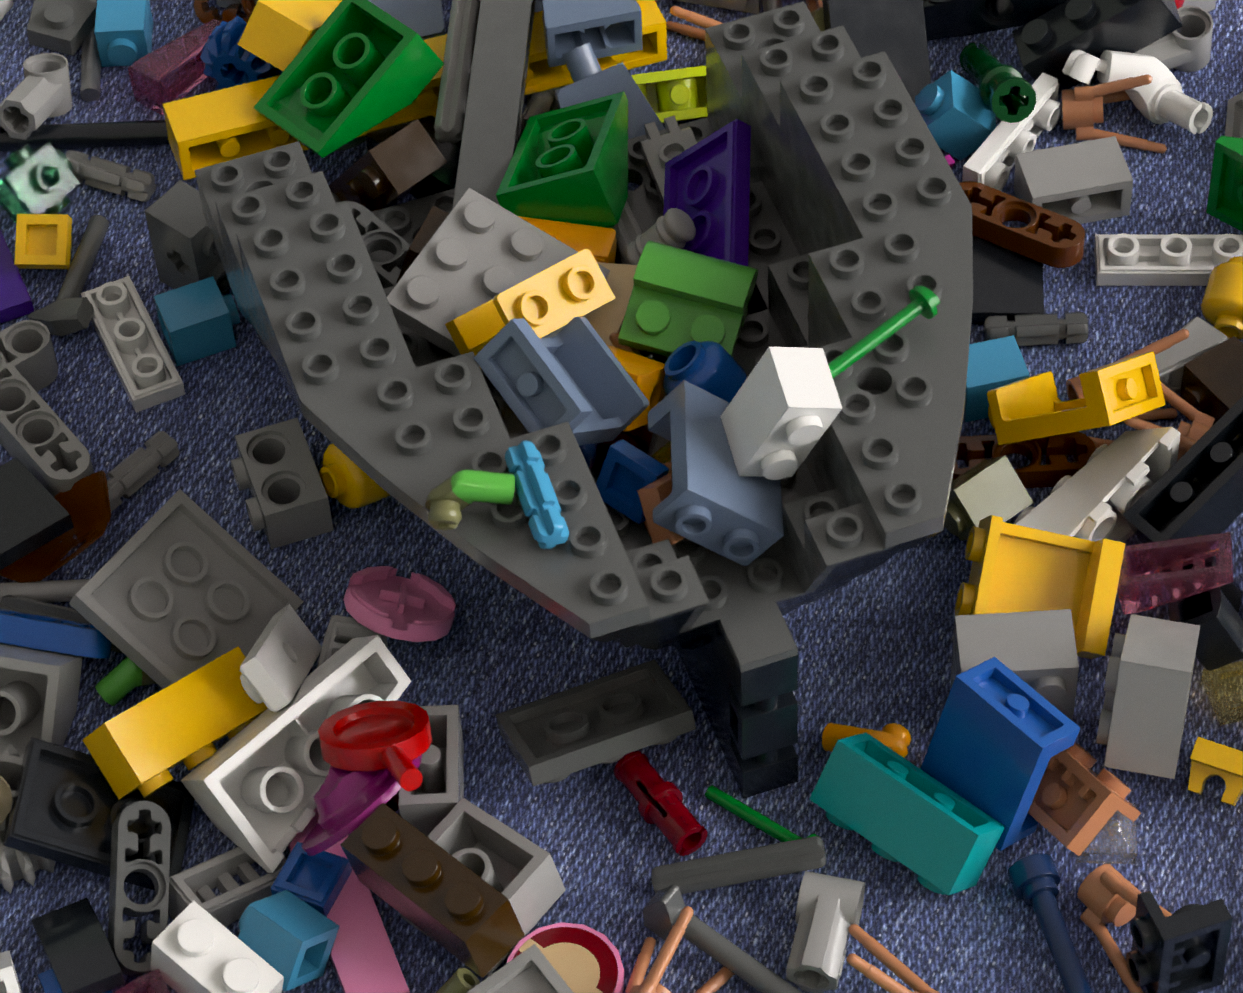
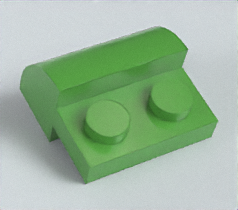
M648 240L633 277L634 286L618 336L619 344L669 357L678 347L689 341H714L722 345L733 357L740 329L744 325L758 277V269Z

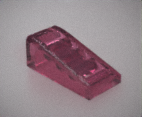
M213 19L143 56L129 66L128 72L135 99L163 116L164 103L183 99L208 76L203 74L206 65L200 58L201 51L213 29L219 26L221 22Z
M1230 532L1125 546L1117 588L1124 615L1147 611L1234 582L1232 538ZM1216 555V566L1205 567V559ZM1193 563V569L1183 570V566Z

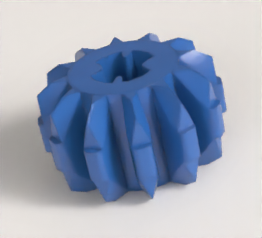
M236 16L229 22L222 21L219 26L213 29L203 46V52L200 57L206 65L203 74L217 80L215 89L229 88L281 75L283 72L238 45L247 25L239 16Z

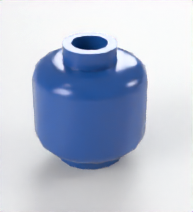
M689 341L678 347L667 359L664 366L663 389L667 396L685 380L730 403L747 379L744 369L722 345L714 341Z

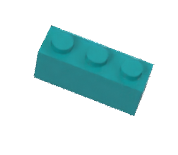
M866 732L837 740L809 800L826 811L827 819L833 824L846 830L856 831L872 843L871 848L879 856L893 862L902 863L918 874L917 879L924 887L935 893L947 894L948 896L976 886L1005 828L1003 824Z

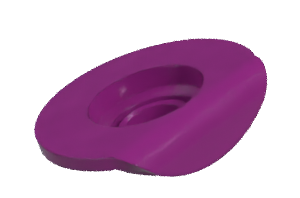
M422 755L412 760L417 768L422 761ZM330 766L324 783L313 796L320 817L318 823L305 838L302 844L303 850L309 856H313L330 848L357 829L382 803L386 804L402 787L387 769L347 771Z

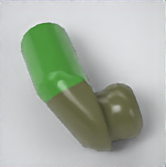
M468 469L456 472L429 492L425 507L429 510V524L438 530L455 529L462 519L461 510L473 502L511 505L515 490L514 474Z
M126 657L98 682L95 688L109 705L115 706L135 687L157 683L132 660Z

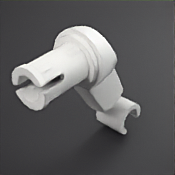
M1076 49L1070 53L1062 70L1064 74L1088 85L1095 70H1097V79L1102 84L1146 74L1151 75L1152 82L1150 84L1125 90V92L1142 115L1154 124L1161 125L1170 121L1187 129L1192 134H1196V132L1201 134L1208 128L1213 118L1212 107L1205 102H1200L1183 94L1180 82L1162 62L1153 56L1105 50L1099 59L1087 52Z

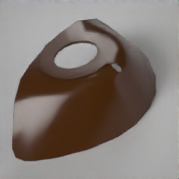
M103 470L80 479L74 483L70 490L64 493L60 492L54 496L70 514L74 528L0 570V576L19 583L41 581L71 561L104 534L111 518V508L106 474ZM86 540V542L78 550H76L72 555H70L66 559L62 560V558L70 550H72L79 543Z

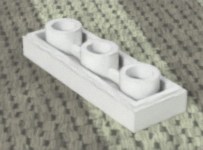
M1042 73L1032 85L1036 93V104L1032 113L1020 122L1008 123L1001 121L964 164L962 182H978L999 191L1003 189L1008 180L1010 170L1015 165L1016 154L1033 151L1038 136L1043 130L1051 131L1061 116L1062 104L1057 102L1059 89L1057 78L1046 73Z
M1095 234L1096 286H1207L1209 276L1215 266L1228 262L1233 257H1243V235Z
M130 276L105 283L102 286L81 293V297H87L94 308L91 318L92 324L136 413L185 395L183 381Z
M290 604L273 615L239 667L242 673L240 680L246 693L256 703L261 704L264 702L274 714L291 703L322 649V646Z

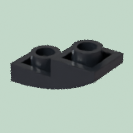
M88 898L31 920L62 993H104L125 984L120 966Z

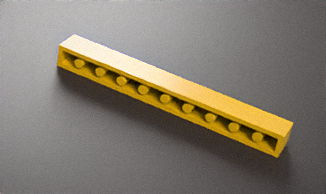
M636 0L642 13L643 50L597 58L602 70L621 62L629 70L667 60L666 20L655 0ZM542 11L535 12L525 95L574 83L566 65L550 68L548 66ZM447 34L425 39L426 44L443 62ZM443 66L412 104L358 137L365 136L371 131L432 115L436 117ZM280 75L163 104L169 144L184 181L196 178V169L298 141L253 108ZM300 143L303 151L309 150V148Z

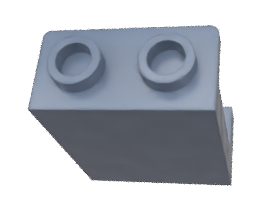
M583 316L574 317L556 336L549 338H539L524 318L511 319L473 357L529 433L568 422L578 445L613 441L649 405L646 396L590 322Z
M683 380L648 412V430L671 441L672 492L653 509V522L736 563L749 565L784 536L781 480L738 475L720 417L729 405V402Z

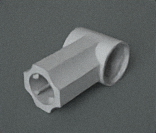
M1180 7L1177 10L1183 27L1135 53L1153 56L1168 69L1175 68L1183 72L1199 71L1210 61L1214 22L1207 10L1201 7Z
M40 53L30 56L24 61V79L0 103V126L7 131L9 137L26 140L47 118L64 115L72 109L69 67L67 58L63 55Z
M805 871L796 908V923L798 925L786 968V980L798 985L802 991L823 993L827 990H837L850 937L849 926L852 924L859 926L865 895V882Z

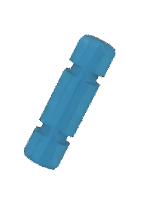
M522 441L518 446L509 447L504 458L509 472L514 474L515 489L525 516L529 517L528 524L533 538L538 542L539 547L546 550L552 549L556 544L565 543L568 540L569 529L564 517L560 515L561 508L549 475L544 472L545 465L540 452L531 441Z

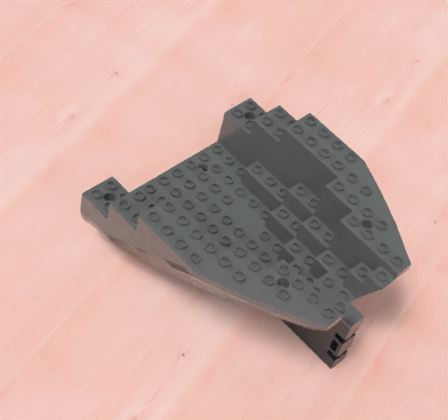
M804 1L705 28L708 117L679 125L680 129L691 127L697 143L735 119L751 125L748 267L758 269V277L743 327L741 326L733 353L734 360L744 369L747 378L769 346L823 348L827 363L829 364L910 304L909 291L917 285L927 287L933 291L941 302L936 306L938 312L932 319H926L921 314L833 379L842 410L794 475L780 479L784 536L749 565L736 563L687 538L674 545H671L669 539L652 543L651 536L644 522L638 524L603 502L596 486L602 469L600 460L597 456L594 467L589 470L568 422L529 433L489 378L482 373L479 365L473 358L475 356L473 351L454 356L398 323L387 299V296L395 286L383 289L372 261H389L395 255L383 250L368 253L348 202L336 205L323 171L311 172L299 141L196 169L195 174L203 214L239 310L256 330L259 341L276 361L286 389L303 417L382 489L429 526H431L428 522L429 510L425 507L429 492L456 472L465 469L513 474L509 472L504 458L506 450L509 447L518 446L522 441L533 442L541 454L545 465L544 472L548 473L561 508L560 515L564 517L569 529L568 540L565 543L556 544L549 550L539 547L538 542L531 533L528 524L529 517L525 516L516 489L514 490L511 505L473 502L461 510L462 519L458 527L452 530H435L475 562L592 640L599 642L615 640L626 648L637 644L652 650H658L667 646L676 647L743 799L798 782V755L793 747V744L798 743V702L792 692L798 690V647L783 616L803 604L824 597L858 576L868 574L898 552L911 549L943 531L964 417L973 308L972 205L886 52L861 58L845 27L842 25L820 31ZM666 129L660 130L659 133L660 135L667 134ZM646 134L628 139V183H635L640 187L633 191H628L627 202L642 233L654 225L657 219L663 216L664 212L663 204L640 147V141L647 140ZM455 188L372 211V213L411 245L433 206L448 213L452 211ZM616 251L615 264H623ZM634 437L639 444V450L647 454L648 449L639 439Z

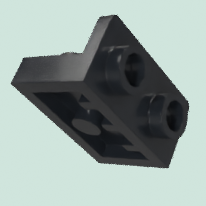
M1151 891L1138 894L1135 918L1130 920V930L1133 937L1131 951L1126 953L1127 967L1136 986H1145L1148 993H1198L1221 985L1233 919L1223 900L1219 899L1204 905L1189 904L1181 907L1171 916L1165 917Z

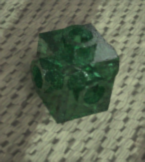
M50 142L33 150L26 144L3 161L8 169L0 175V204L15 224L17 214H57L71 202L67 194L78 186L80 182L73 174V166L63 152L54 149Z

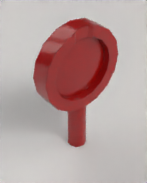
M374 701L357 704L340 710L325 719L318 729L323 760L332 767L347 771L387 769L404 790L414 791L421 786L423 782L422 773L412 760L428 750L432 743V734L428 713L417 704L403 701Z

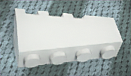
M1173 427L1125 431L1109 446L1103 444L1098 447L1083 468L1073 476L1066 475L1061 478L1045 500L1035 508L1029 506L1024 509L1014 524L1094 542L1104 538L1124 543L1134 532L1123 517V514L1177 462L1181 433Z
M378 635L353 638L304 679L291 703L275 714L269 709L265 710L219 748L211 757L185 776L181 782L216 828L268 873H273L285 857L283 852L298 832H303L316 814L314 812L316 804L313 796L324 783L331 766L323 760L318 729L323 721L336 712L357 704L374 701H397L411 683V680Z

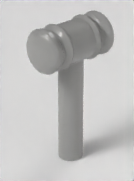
M677 208L669 209L664 216L657 219L654 225L643 234H639L635 241L627 245L626 255L631 265H638L648 240L680 249L684 248L686 242L693 240L696 235L694 222L684 211Z

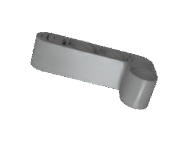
M22 320L0 331V444L12 458L16 457L54 497L60 492L64 493L70 490L74 483L93 474L94 469L87 448L37 393L51 384L58 375L59 366L50 332L47 326L39 321Z

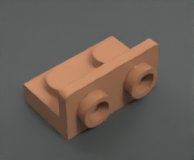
M1075 742L1073 746L1050 758L1028 813L1066 848L1080 856L1116 811H1119L1133 822H1135L1141 812L1125 799L1131 792V789L1105 768L1097 775L1091 769L1097 762V759Z

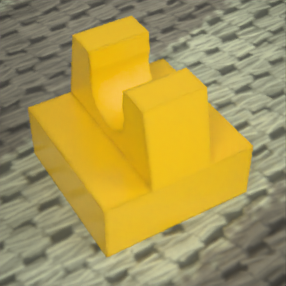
M17 214L14 265L19 269H69L72 248V218L68 214Z
M1197 736L1190 757L1192 761L1188 790L1201 795L1206 781L1210 777L1219 776L1224 779L1226 784L1222 802L1235 806L1243 793V751Z

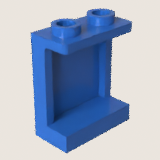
M994 656L955 677L920 769L1005 826L995 846L1001 851L1035 832L1039 822L1028 811L1051 757L1074 745L1080 727Z

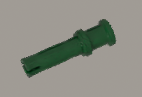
M970 43L963 48L959 56L960 65L977 83L981 99L992 109L993 113L999 119L1008 123L1020 122L1027 118L1034 110L1036 104V93L1032 85L1023 79L1020 72L1014 67L1001 64L984 44L979 43L977 48L975 43Z

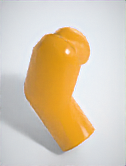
M828 723L822 733V746L825 751L830 752L833 751L837 740L865 732L903 758L907 756V747L911 743L909 731L897 723H889L881 731Z

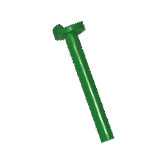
M921 285L909 291L910 304L828 364L832 378L834 379L921 314L926 319H932L936 316L938 312L936 306L941 303L938 296L927 287Z
M711 785L705 793L707 799L776 840L786 842L802 839L800 836L717 787ZM814 833V834L809 835L808 837H813V836H818V835H816V834Z

